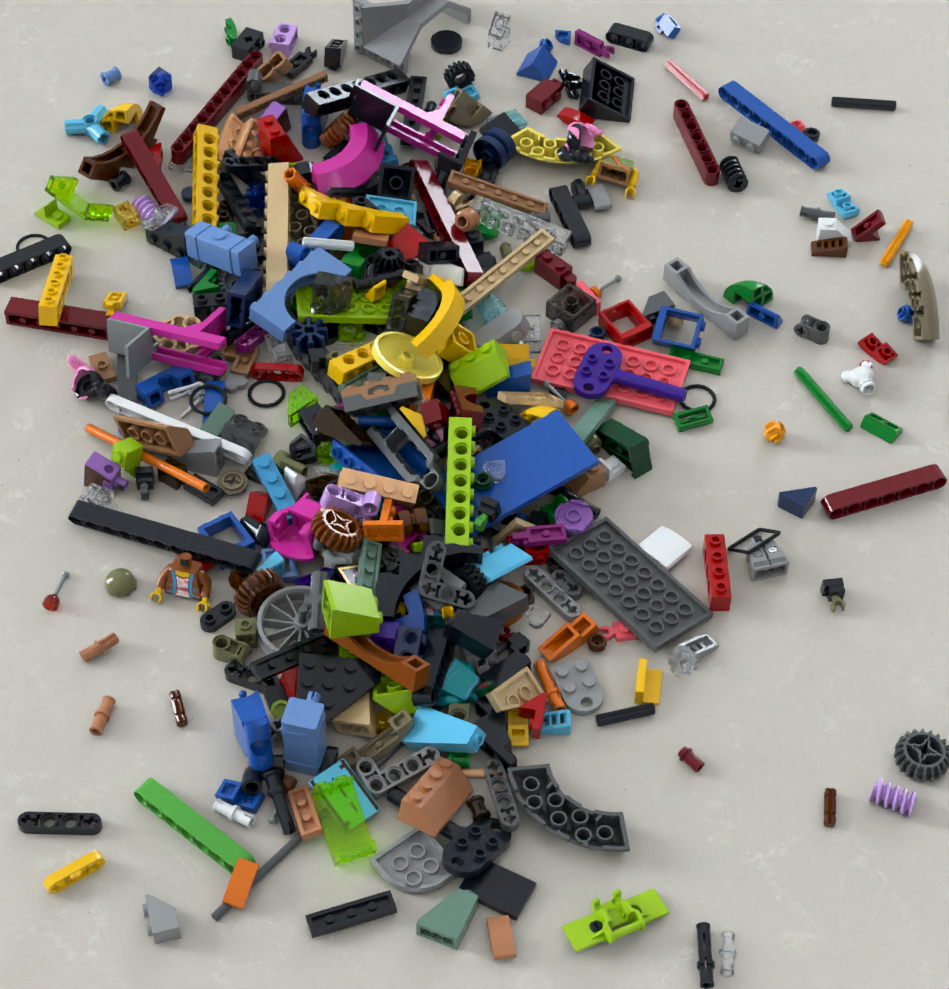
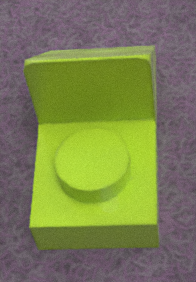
M56 199L34 212L35 216L57 230H60L71 221L68 214L58 209Z

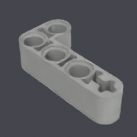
M427 746L382 771H379L371 758L363 757L358 760L354 773L373 799L376 800L388 794L393 787H401L425 774L440 757V752L436 747ZM406 765H413L416 771H410ZM365 766L370 772L364 773L359 767ZM388 775H396L398 781H392ZM376 784L380 787V790L374 791L370 785Z

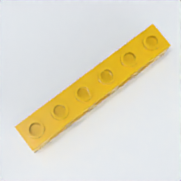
M62 253L56 254L38 305L39 325L58 326L74 276L73 255Z
M405 327L395 332L404 333ZM374 341L329 360L327 375L338 385H341L376 366L378 363L372 354Z

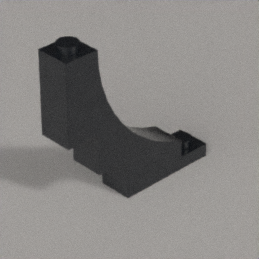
M516 650L481 674L480 682L493 680L495 686L498 687L526 666L531 671V660L527 655H523L520 651ZM479 697L475 700V713L480 719L473 724L477 725L486 734L480 749L491 759L500 760L505 772L508 774L507 768L517 767V758L512 753L511 739L504 725L505 711L496 713L487 697Z

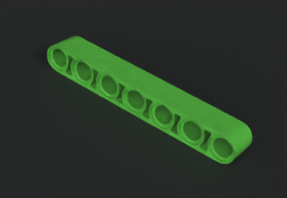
M148 778L134 791V796L143 806L232 874L239 857L256 863L248 851L153 778Z

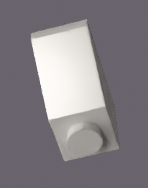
M818 218L817 240L847 237L848 246H852L851 231L838 219Z

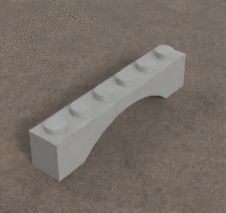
M677 257L664 265L663 280L734 340L748 332L750 316L738 306L725 305L712 297L698 282L691 268L680 258Z

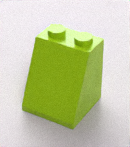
M332 580L323 581L322 612L330 639L379 633L380 624H383V616L381 611L378 612V599L376 596H373L371 588Z

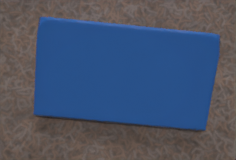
M748 302L747 315L775 329L782 324L783 320L780 315L755 302Z

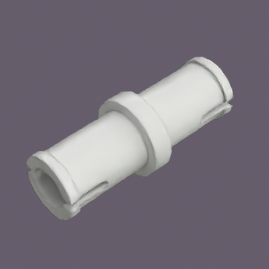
M220 798L213 805L214 812L228 817V820L231 822L236 821L247 826V828H251V825L253 826L256 821L255 815L241 810L240 806H233Z

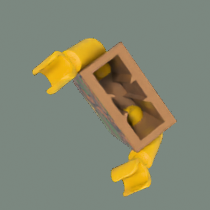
M610 156L596 163L591 172L592 175L586 177V186L589 183L596 185V177L629 186L625 190V198L628 194L633 195V200L635 198L636 190L634 188L637 186L639 172L633 167V161Z

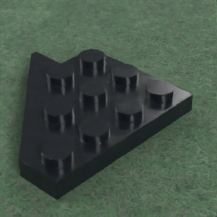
M299 653L296 698L306 700L308 692L313 691L312 697H314L315 692L321 695L319 703L324 704L325 724L327 725L380 684L382 672L359 658Z

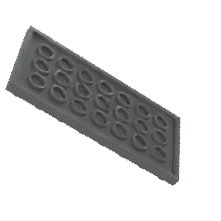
M607 516L592 524L584 533L567 538V544H557L549 548V556L654 653L708 621L713 616V612Z

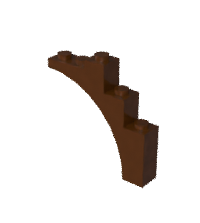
M149 101L142 117L133 128V130H138L148 148L155 145L158 140L154 137L166 109L154 101ZM122 142L102 154L84 156L78 173L91 180L109 182L110 178H115L119 174L121 167L134 168L135 165Z

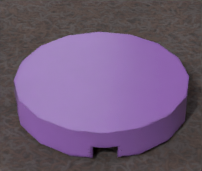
M572 499L568 500L567 503H561L556 508L554 521L555 524H564L566 534L577 535L584 533L590 528L593 522V512L587 503Z

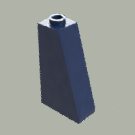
M246 268L229 290L226 326L244 328L250 313L249 307L257 300L262 289V271Z

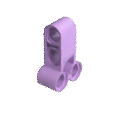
M329 484L325 487L320 505L323 508L326 506L332 508L334 506L336 509L341 508L344 512L348 511V514L354 515V519L359 520V524L363 526L364 520H374L375 515H377L381 503V495L376 491H368L363 495L338 485Z

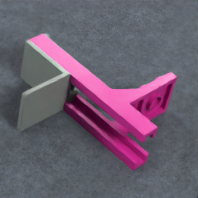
M219 307L203 322L187 327L115 312L107 319L109 352L125 355L126 377L129 379L152 360L221 376L227 371V362L209 358V356L216 350H220L221 346H227L226 337L220 336L223 330H227L225 325L226 308ZM157 335L199 345L201 349L192 354L159 346V343L155 342L153 336Z

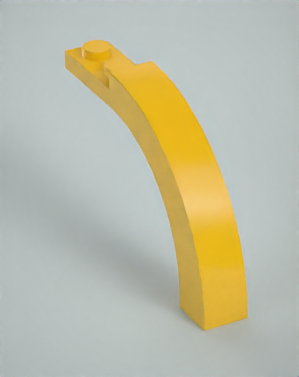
M434 273L428 279L442 294L440 307L430 323L411 340V343L426 360L453 333L462 317L465 304L462 293L452 280L445 281L441 276L437 277Z

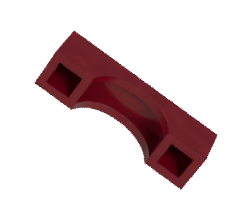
M454 385L453 391L450 390L448 396L452 414H454V417L472 418V425L476 426V430H481L484 410L482 406L474 404L478 394L476 388Z

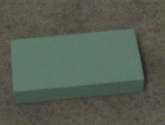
M219 402L200 430L219 437L224 424L233 417L235 411Z

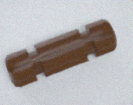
M179 690L171 691L169 696L176 725L178 727L186 726L188 722L181 693Z
M828 787L824 792V826L832 828L835 827L836 789Z

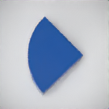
M555 30V37L560 43L570 45L571 31Z

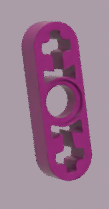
M257 324L236 340V351L239 353L251 352L269 338L270 333Z

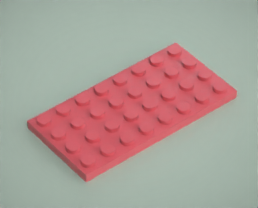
M551 328L531 375V383L543 386V382L548 380L552 387H561L567 392L577 394L573 388V379L586 351L590 346L604 342L613 344L621 350V370L682 388L691 360ZM619 384L612 385L606 395L603 396V398L616 399L617 404L671 417L677 404L676 401ZM585 388L584 390H586V391H591L592 389H591V388Z

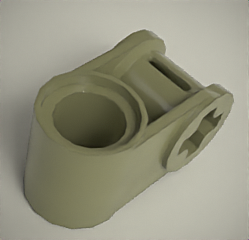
M223 634L215 636L212 641L214 658L228 664L237 662L245 665V659L253 651L248 643L238 641Z

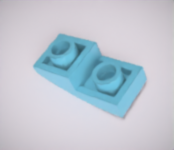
M842 188L827 193L828 199L841 217L848 219L859 215L860 209L851 202V195Z

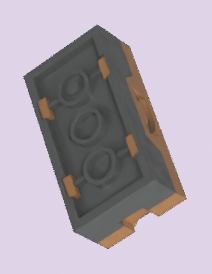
M411 372L401 373L400 377L396 378L387 376L379 382L374 380L366 381L362 386L349 385L345 387V390H340L344 411L352 418L358 417V414L369 415L386 411L392 404L399 408L425 402L421 379L417 378L414 373L411 374Z

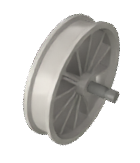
M299 585L280 589L271 594L262 603L257 616L256 635L258 644L265 655L288 647L293 640L299 642L316 635V633L308 631L309 615L307 616L306 597L310 594L311 586ZM303 600L304 603L299 607V613L297 614L291 601ZM286 603L292 616L276 606ZM271 612L283 621L265 618ZM263 627L282 630L265 634ZM288 636L278 648L271 643V641ZM342 647L325 655L337 656Z

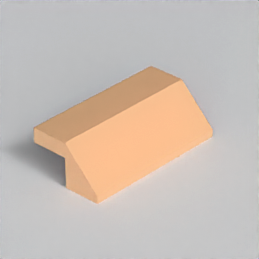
M232 112L227 115L220 132L218 148H220L219 157L217 158V161L220 162L219 167L221 166L225 150L233 148L236 150L235 154L239 157L252 156V150L257 147L259 142L256 137L258 134V121L253 117L246 122H242Z

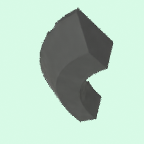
M550 764L507 768L511 786L520 804L547 831L560 839L588 849L608 852L630 851L623 812H606L596 809L591 811L582 807L581 803L575 801L569 795L566 796L560 790L552 774Z

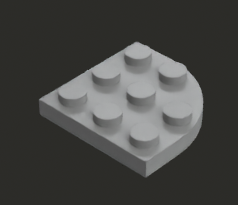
M416 828L369 859L370 865L389 885L408 893L430 892L442 887L456 877L448 873L442 865L444 849L431 835ZM453 863L454 866L460 867L457 863Z

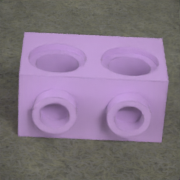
M278 24L277 29H274L272 39L270 38L269 40L271 55L280 50L287 58H290L298 40V25Z

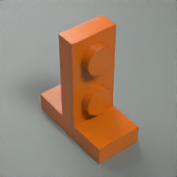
M384 498L380 520L363 521L364 538L372 541H404L403 520H394L397 516V508L393 506L392 498Z

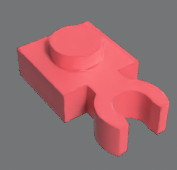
M620 621L613 622L611 628L609 626H601L599 628L600 633H607V635H603L606 641H610L612 638H615L616 642L636 640V636Z

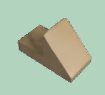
M404 270L402 277L407 279L404 292L417 297L422 287L428 288L432 284L428 277L419 273Z

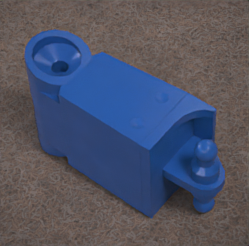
M316 82V88H312L306 83L304 96L307 92L321 89V83ZM302 108L301 133L302 145L305 148L316 149L320 146L321 140L319 136L325 130L328 115L313 118Z
M241 690L238 694L240 698L231 700L235 736L245 756L248 757L250 767L257 771H265L274 763L269 719L259 692L255 690L252 695L246 696V691Z

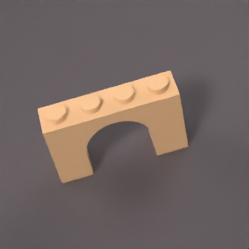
M344 467L339 474L337 482L338 486L360 494L376 491L381 495V498H392L393 505L403 506L411 511L416 503L419 489L418 484Z

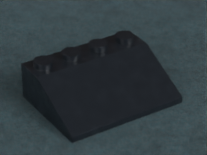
M593 57L583 70L578 111L587 114L593 119L629 123L631 121L635 78Z

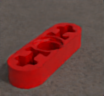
M256 362L252 365L250 374L256 380L273 379L276 381L300 382L304 377V368L298 364ZM277 370V371H280V372H282V373H281V374H276V373H274L273 371Z

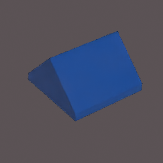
M542 45L526 55L517 71V76L542 81L545 78L549 79L558 61Z

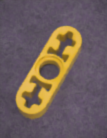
M92 851L50 874L44 880V886L50 894H56L102 868L105 864V859L100 851Z

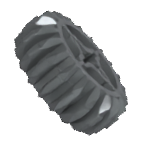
M914 729L912 733L907 731L904 736L899 738L895 746L894 758L896 759V765L900 766V772L906 771V777L913 776L914 781L917 778H920L922 783L926 779L930 782L934 778L939 780L942 775L947 773L949 768V745H946V739L940 740V734L933 735L932 730L928 733L924 729L920 730V732Z

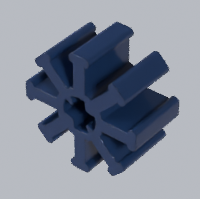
M310 316L305 317V325L296 320L295 330L291 329L292 346L296 345V352L300 354L306 347L308 349L316 347L325 350V342L328 343L327 326L323 327V320L318 318L313 325Z

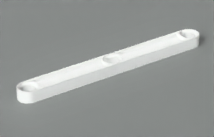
M110 394L105 401L109 409L124 416L188 428L193 440L222 439L115 394ZM222 439L223 456L240 464L247 465L252 458L251 452L244 447Z

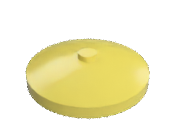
M391 331L381 333L376 337L372 345L373 357L389 374L394 377H400L401 373L411 372V374L414 373L417 378L421 379L423 385L431 384L440 377L443 370L440 356L435 352L426 360L411 343V340L415 338L414 336Z

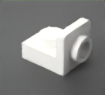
M614 455L605 461L601 457L598 458L599 463L606 471L605 479L608 482L626 470V465Z

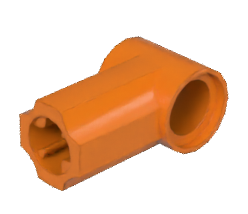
M287 168L284 171L283 179L298 195L301 192L302 186L312 188L295 168Z

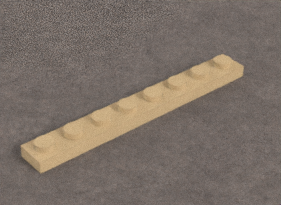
M540 229L462 291L465 302L462 316L551 246L555 238L545 230Z

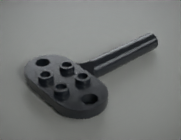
M485 398L474 403L485 407L483 408L484 416L481 430H476L475 437H472V441H475V443L488 437L495 438L500 442L530 425L526 419L500 400ZM448 439L432 446V449L441 459L448 456Z
M395 786L390 790L387 800L400 808L401 800L407 792ZM491 817L479 818L466 827H461L450 820L439 833L451 841L443 850L442 865L448 873L456 877H475L507 850L511 842V832L504 831L500 826L499 820ZM496 828V829H499L500 831H499V832H496V831H493L492 829ZM453 863H459L462 866L456 867Z

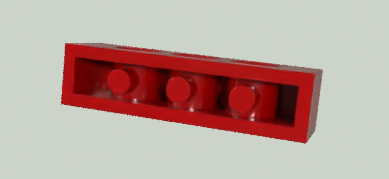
M705 534L703 557L709 609L711 611H729L732 595L724 534Z

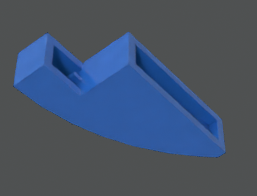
M416 589L402 595L409 614L396 619L394 622H400V626L423 629L429 635L426 605L424 599L420 597L418 590ZM412 635L409 638V644L416 642L417 635Z

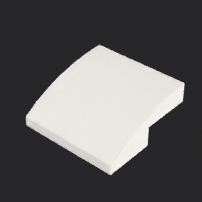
M664 526L659 527L639 544L643 550L666 570L693 549V546L683 537Z

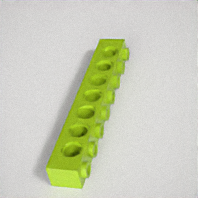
M449 417L445 544L455 543L469 546L473 545V538H469V533H473V522L470 521V517H473L474 505H470V501H474V489H470V484L474 485L475 473H471V468H475V457H471V453H475V441H472V437H475L476 426L472 425V418Z

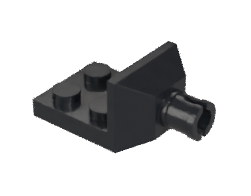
M471 130L469 135L465 134L455 158L439 151L434 161L435 172H437L436 177L443 189L446 187L451 170L460 172L477 132Z

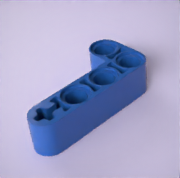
M324 220L310 237L339 240L344 233V225L333 220ZM291 241L286 248L289 266L294 269L299 261H303L309 252L314 251L316 248H308Z

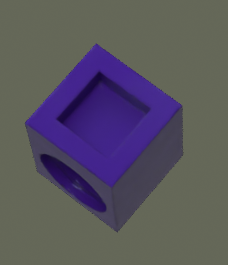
M383 620V624H380L379 633H372L369 637L382 649L394 651L400 622Z

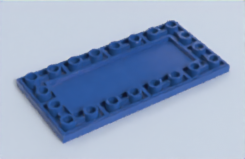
M558 410L473 456L475 457V468H471V473H475L474 478L480 472H487L493 478V485L490 489L481 491L473 484H470V489H474V501H470V505H474L473 517H470V521L473 522V533H469V538L480 532L475 529L474 521L479 517L477 509L480 506V500L483 495L499 501L502 510L494 523L487 521L486 529L599 465V460ZM447 471L441 475L445 481L442 491L432 493L445 512Z

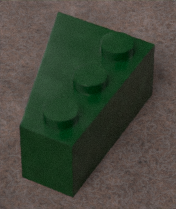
M613 418L599 426L596 433L602 439L601 447L610 456H616L632 472L631 476L634 479L652 470L649 441L645 436Z

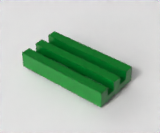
M707 405L672 414V419L675 421L674 424L677 426L678 433L712 424L714 421ZM690 416V418L679 420L680 418Z

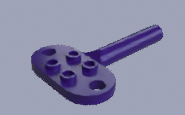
M604 342L590 346L573 379L574 391L586 399H598L605 396L614 384L679 403H684L687 395V389L621 370V350L613 344ZM585 388H591L592 390H591V391H586V390H584V389H585Z

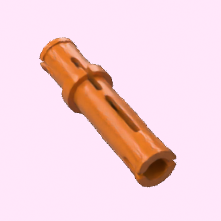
M544 659L535 661L533 667L538 674L545 693H547V698L551 703L553 711L566 710L561 697V691L555 685L546 661Z

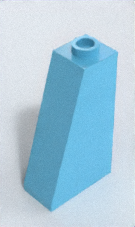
M418 707L412 718L414 724L401 742L412 751H419L424 747L432 746L436 747L439 752L477 753L484 742L486 734L475 724L428 707Z

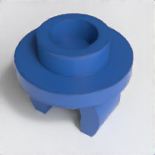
M907 304L901 306L897 312L898 320L901 322L906 321L909 324L912 323V315L915 314V311Z

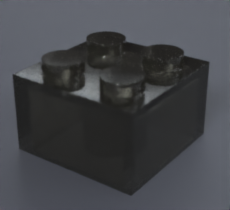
M568 283L546 301L545 316L553 321L557 318L561 319L566 324V330L574 333L596 315L597 299L573 284Z

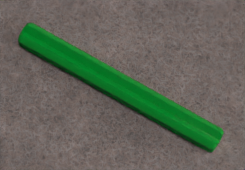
M801 366L797 367L794 370V374L843 431L849 432L853 428V424Z

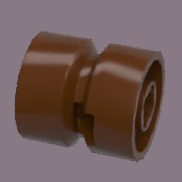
M425 507L414 508L412 512L409 510L397 511V520H403L405 536L412 535L414 531L417 534L429 532Z

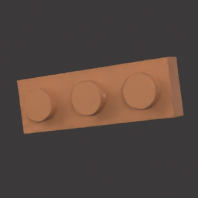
M306 784L287 791L303 842L323 835L324 833L308 785Z

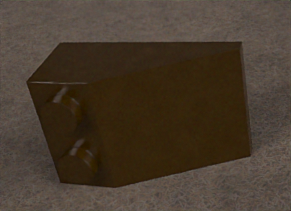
M325 405L311 421L316 426L315 430L322 436L327 435L358 446L378 449L373 440L342 408Z

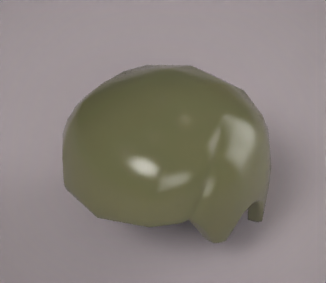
M118 568L107 575L105 588L112 596H128L131 590H136L137 580L129 570Z

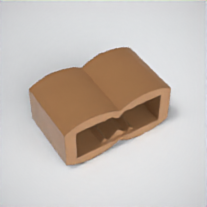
M279 50L270 56L268 62L261 64L258 70L262 72L263 82H279L282 76L291 71L293 64Z

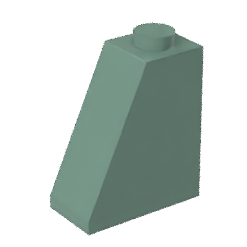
M457 888L418 919L416 934L458 950L478 908V895L470 890Z

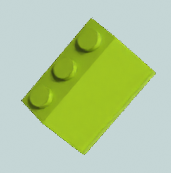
M495 339L449 364L450 378L454 385L474 387L478 394L510 377L507 352Z

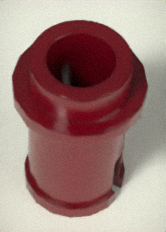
M685 746L678 753L679 760L684 761L697 773L703 768L705 763L692 752V748Z

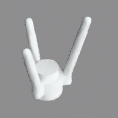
M198 381L191 385L169 390L168 394L187 390L169 397V400L172 401L187 394L190 396L193 390L204 385V383ZM206 388L198 391L193 399H197L193 403L195 407L205 400ZM191 406L187 408L183 414H181V418H184L191 410H193Z

